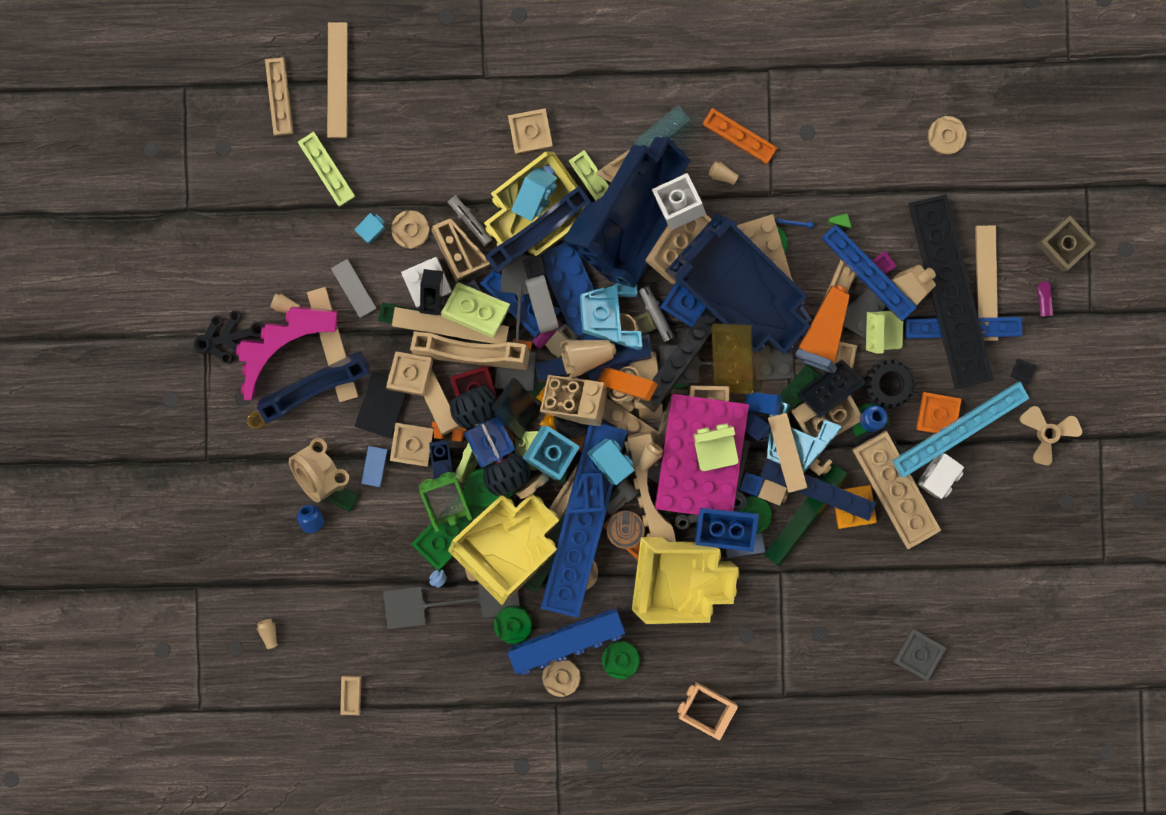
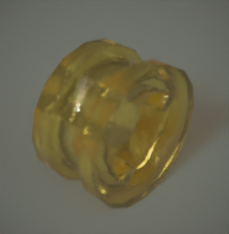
M259 412L249 414L247 423L251 428L260 429L265 425V421ZM256 415L259 416V419L261 418V423H257V426L254 425L255 422H252V418H255Z

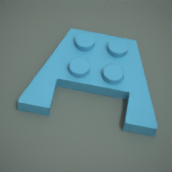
M616 283L608 288L603 287L581 294L582 333L641 350V331H621L618 297H636L638 294L637 284L633 288Z
M781 401L779 415L787 413L790 405ZM824 420L817 438L791 427L803 473L839 433L842 426ZM770 428L767 458L780 464Z

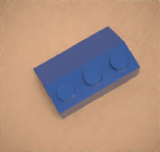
M700 507L695 531V545L753 552L759 514Z

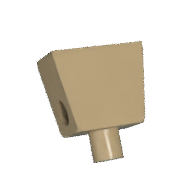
M916 265L898 273L891 281L917 306L936 286L932 280L936 274L931 268L924 270L921 265Z

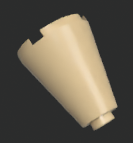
M609 340L561 341L560 344L561 348L564 347L565 352L561 353L566 373H571L570 379L612 360L613 355L616 354L615 345L610 343Z

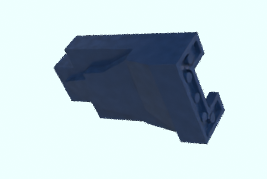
M667 136L664 138L655 137L650 147L646 145H633L605 194L595 202L588 203L574 221L563 240L610 282L635 288L648 265L645 261L647 256L668 226L652 189L682 176L691 160L685 155V151L678 148L674 144V140Z
M716 214L665 270L678 285L686 289L743 345L755 354L765 347L767 341L782 354L788 353L794 348V343L806 335L807 329L810 327L795 311L803 306L808 296L728 217Z

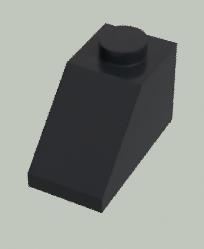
M423 270L420 283L421 314L439 315L443 288V271Z

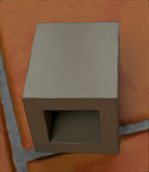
M563 324L545 346L552 354L559 358L561 353L565 352L564 347L561 348L560 346L561 341L576 340L579 336L566 324Z

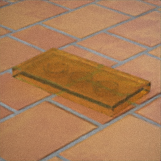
M712 324L714 386H729V393L753 394L752 325Z

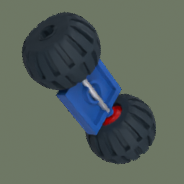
M479 386L457 396L451 401V417L462 428L475 426L465 431L464 434L480 467L486 466L483 470L485 487L493 495L502 496L528 483L530 480L529 464L519 454L505 456L514 451L515 447L503 423L497 416H494L495 413L491 410L497 398L489 388Z

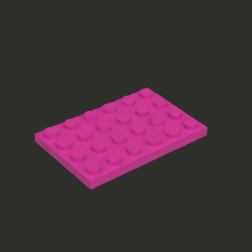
M671 393L655 509L699 515L700 507L733 511L749 404ZM728 423V426H733L738 463L702 471L699 467L693 433H697V429L709 427V430L716 429V425Z

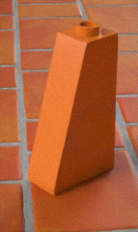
M839 284L836 287L831 285L810 323L806 335L799 343V348L832 360L835 363L850 296L847 293V288Z

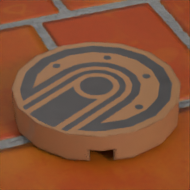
M627 510L615 513L609 519L606 528L607 536L611 543L623 549L633 548L638 545L645 532L644 523L640 516Z

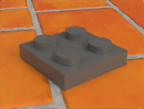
M912 628L893 662L928 681L944 654L946 647Z

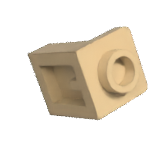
M816 458L809 469L817 476L825 475L831 469L830 464L832 461L827 459L819 466L820 461Z

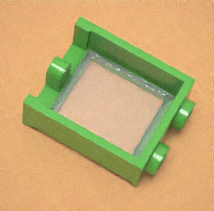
M446 472L440 475L439 478L433 480L426 479L419 484V492L435 532L439 531L440 524L449 522L450 525H455L457 518L467 516L468 520L472 519L471 511L456 472Z

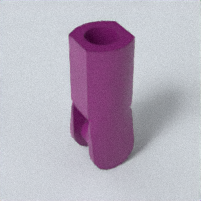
M1044 281L1037 286L1040 317L1053 316L1051 286L1048 282Z
M557 319L558 326L560 328L562 326V323L560 322V320ZM558 329L543 334L539 333L532 342L541 350Z

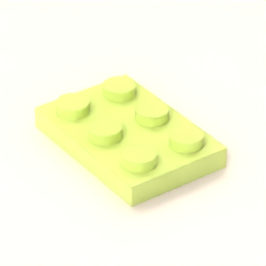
M457 282L441 312V317L494 339L510 308V304Z

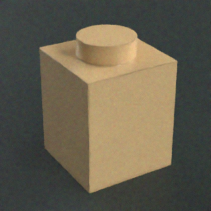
M763 479L757 497L780 506L781 502L785 503L788 492H786V487Z

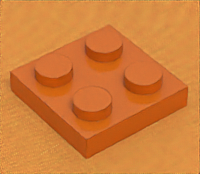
M922 392L916 430L937 433L956 421L959 417L962 399Z

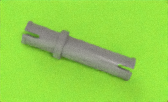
M457 195L447 202L458 214V219L463 220L484 247L493 240L472 215L471 209L467 208Z
M650 286L639 290L646 304L645 308L649 310L663 341L666 342L674 338L675 336L658 305L660 302L659 300L656 301Z

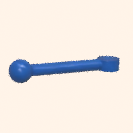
M775 219V223L805 226L809 229L814 227V223L811 221L804 223Z

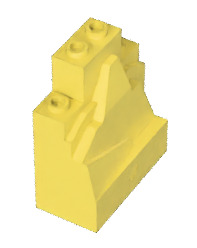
M544 152L491 193L494 197L492 198L494 204L498 208L501 207L502 210L484 222V224L487 226L485 228L487 233L491 237L494 236L497 240V247L532 223L511 210L525 177L536 167L541 169L543 164L546 167L550 165L556 173L554 176L557 177L555 182L557 188L554 194L548 198L550 204L546 211L578 187L554 152ZM581 212L528 250L529 253L539 256L562 240Z
M533 493L516 508L510 498H505L502 495L452 540L448 551L501 605H504L554 555L557 548L554 542L545 536L557 525L559 519L557 514L553 510L548 509L544 505L543 500Z
M641 537L632 611L646 624L710 623L711 616L713 615V604H734V597L737 594L736 583L739 578V567L731 561H720L721 552L719 548L695 545V542H668L663 537Z

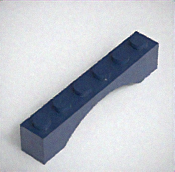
M578 186L530 225L485 255V259L496 274H498L581 212L591 201L580 186Z
M360 350L260 399L257 409L267 424L323 391L345 383H351L368 375L370 366Z
M767 459L760 477L787 488L781 464ZM804 474L807 488L796 492L865 520H870L876 505L875 502Z

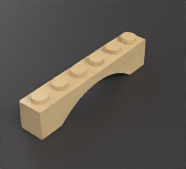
M414 332L410 348L414 355L431 357L434 360L527 370L530 351L526 344L511 342L476 344L423 332Z
M650 431L628 435V441L624 443L627 453L631 452L632 468L637 477L633 481L635 489H639L641 497H638L639 506L645 510V515H642L644 526H648L650 531L646 535L647 537H663L668 542H676L671 522L655 509V505L650 498L647 485L648 470L643 472L636 466L645 446L652 442Z

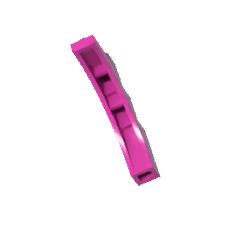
M292 306L290 311L286 312V322H289V325L267 323L261 330V339H264V341L243 339L240 344H237L236 355L239 356V361L246 362L243 365L242 374L245 375V383H242L241 394H244V400H252L254 398L256 385L262 369L269 358L280 347L306 334L335 332L337 330L338 311Z

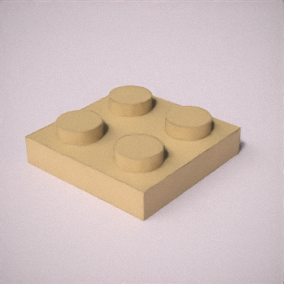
M546 108L508 115L515 154L553 147Z
M395 352L386 388L392 391L424 396L433 359L431 357Z
M396 423L390 461L428 467L430 459L429 443H432L434 429Z

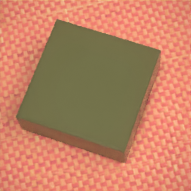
M649 311L633 318L638 325V331H641V335L657 329Z

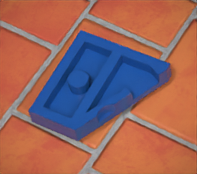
M602 472L582 473L566 513L604 511Z

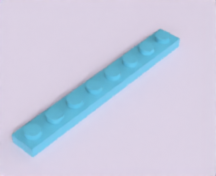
M1021 382L1011 385L892 460L900 477L904 478L1028 400L1029 397Z

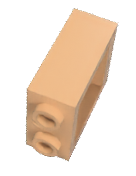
M696 682L694 686L691 685L686 693L688 696L686 702H681L677 710L679 713L678 717L684 722L720 740L738 705ZM699 690L727 705L714 729L686 714Z

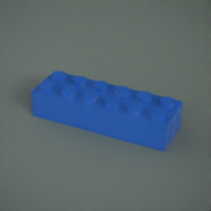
M613 608L509 647L507 653L515 674L525 675L532 672L531 669L538 666L541 669L549 666L550 661H563L568 658L569 654L574 652L575 655L584 653L586 648L593 646V648L604 645L606 640H619L623 638L622 634H625V629L617 608Z

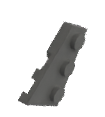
M868 288L847 307L843 327L866 339L867 312L883 311L886 305Z

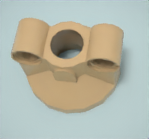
M320 438L313 439L309 446L289 458V465L296 481L303 491L317 503L333 492L343 490L349 481L348 473L343 469L337 470L331 458L325 453L327 444ZM318 446L322 452H315L312 447ZM335 477H341L344 483H337Z

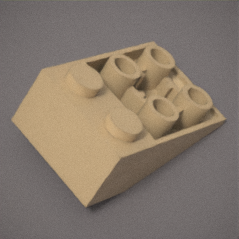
M548 375L540 412L581 424L601 426L608 388L604 382Z

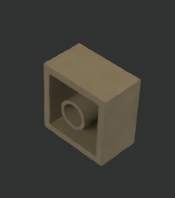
M1071 216L1063 218L1036 245L1061 272H1064L1079 261L1096 243Z

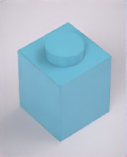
M370 213L354 230L371 245L386 229L383 226L385 221L377 214L373 216Z

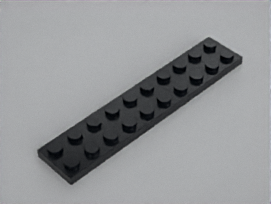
M947 194L911 202L908 206L924 270L931 268L936 274L935 278L932 279L936 286L930 293L954 389L993 381Z

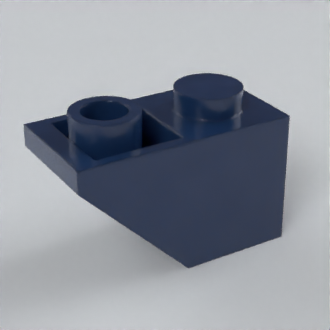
M749 411L745 433L754 441H763L769 435L770 431L768 429L771 426L752 411Z
M449 441L429 443L434 479L439 478L440 475L446 472L453 473L454 466Z

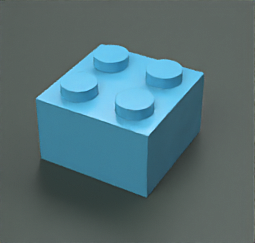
M536 167L525 177L511 211L531 222L536 217H540L550 204V201H548L549 196L553 195L557 188L555 184L557 177Z
M541 426L522 459L551 478L560 480L580 446L549 426Z
M604 438L589 450L587 454L611 484L617 485L634 471L632 468L633 462L627 455L621 454V447L615 440Z

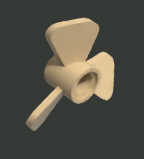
M1037 406L1030 407L1020 416L1022 424L1037 430V437L1041 444L1033 455V461L1038 464L1050 465L1052 463L1051 443L1057 442L1060 436L1079 437L1082 434L1078 419L1074 416H1068L1057 425L1046 424L1042 412ZM1048 428L1053 432L1052 437L1049 439L1045 436V431Z

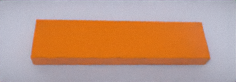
M713 108L702 126L766 165L777 149L776 146Z
M611 368L603 369L597 381L604 382L610 390L645 401H650L658 386L652 380Z

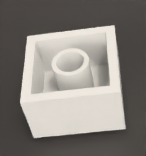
M688 173L652 189L670 231L706 215L703 204Z
M437 257L401 272L418 309L420 308V283L423 270L443 271ZM444 271L441 299L452 293Z
M942 453L931 461L916 485L933 497L946 498L952 490L951 485L953 482H957L962 477L964 467L948 455Z

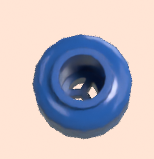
M877 405L868 407L860 416L861 426L868 432L879 431L888 421L887 412L884 408Z
M314 505L301 507L296 516L301 529L305 533H316L325 523L320 509Z

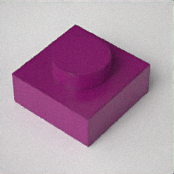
M883 251L871 260L884 274L896 267L886 251Z

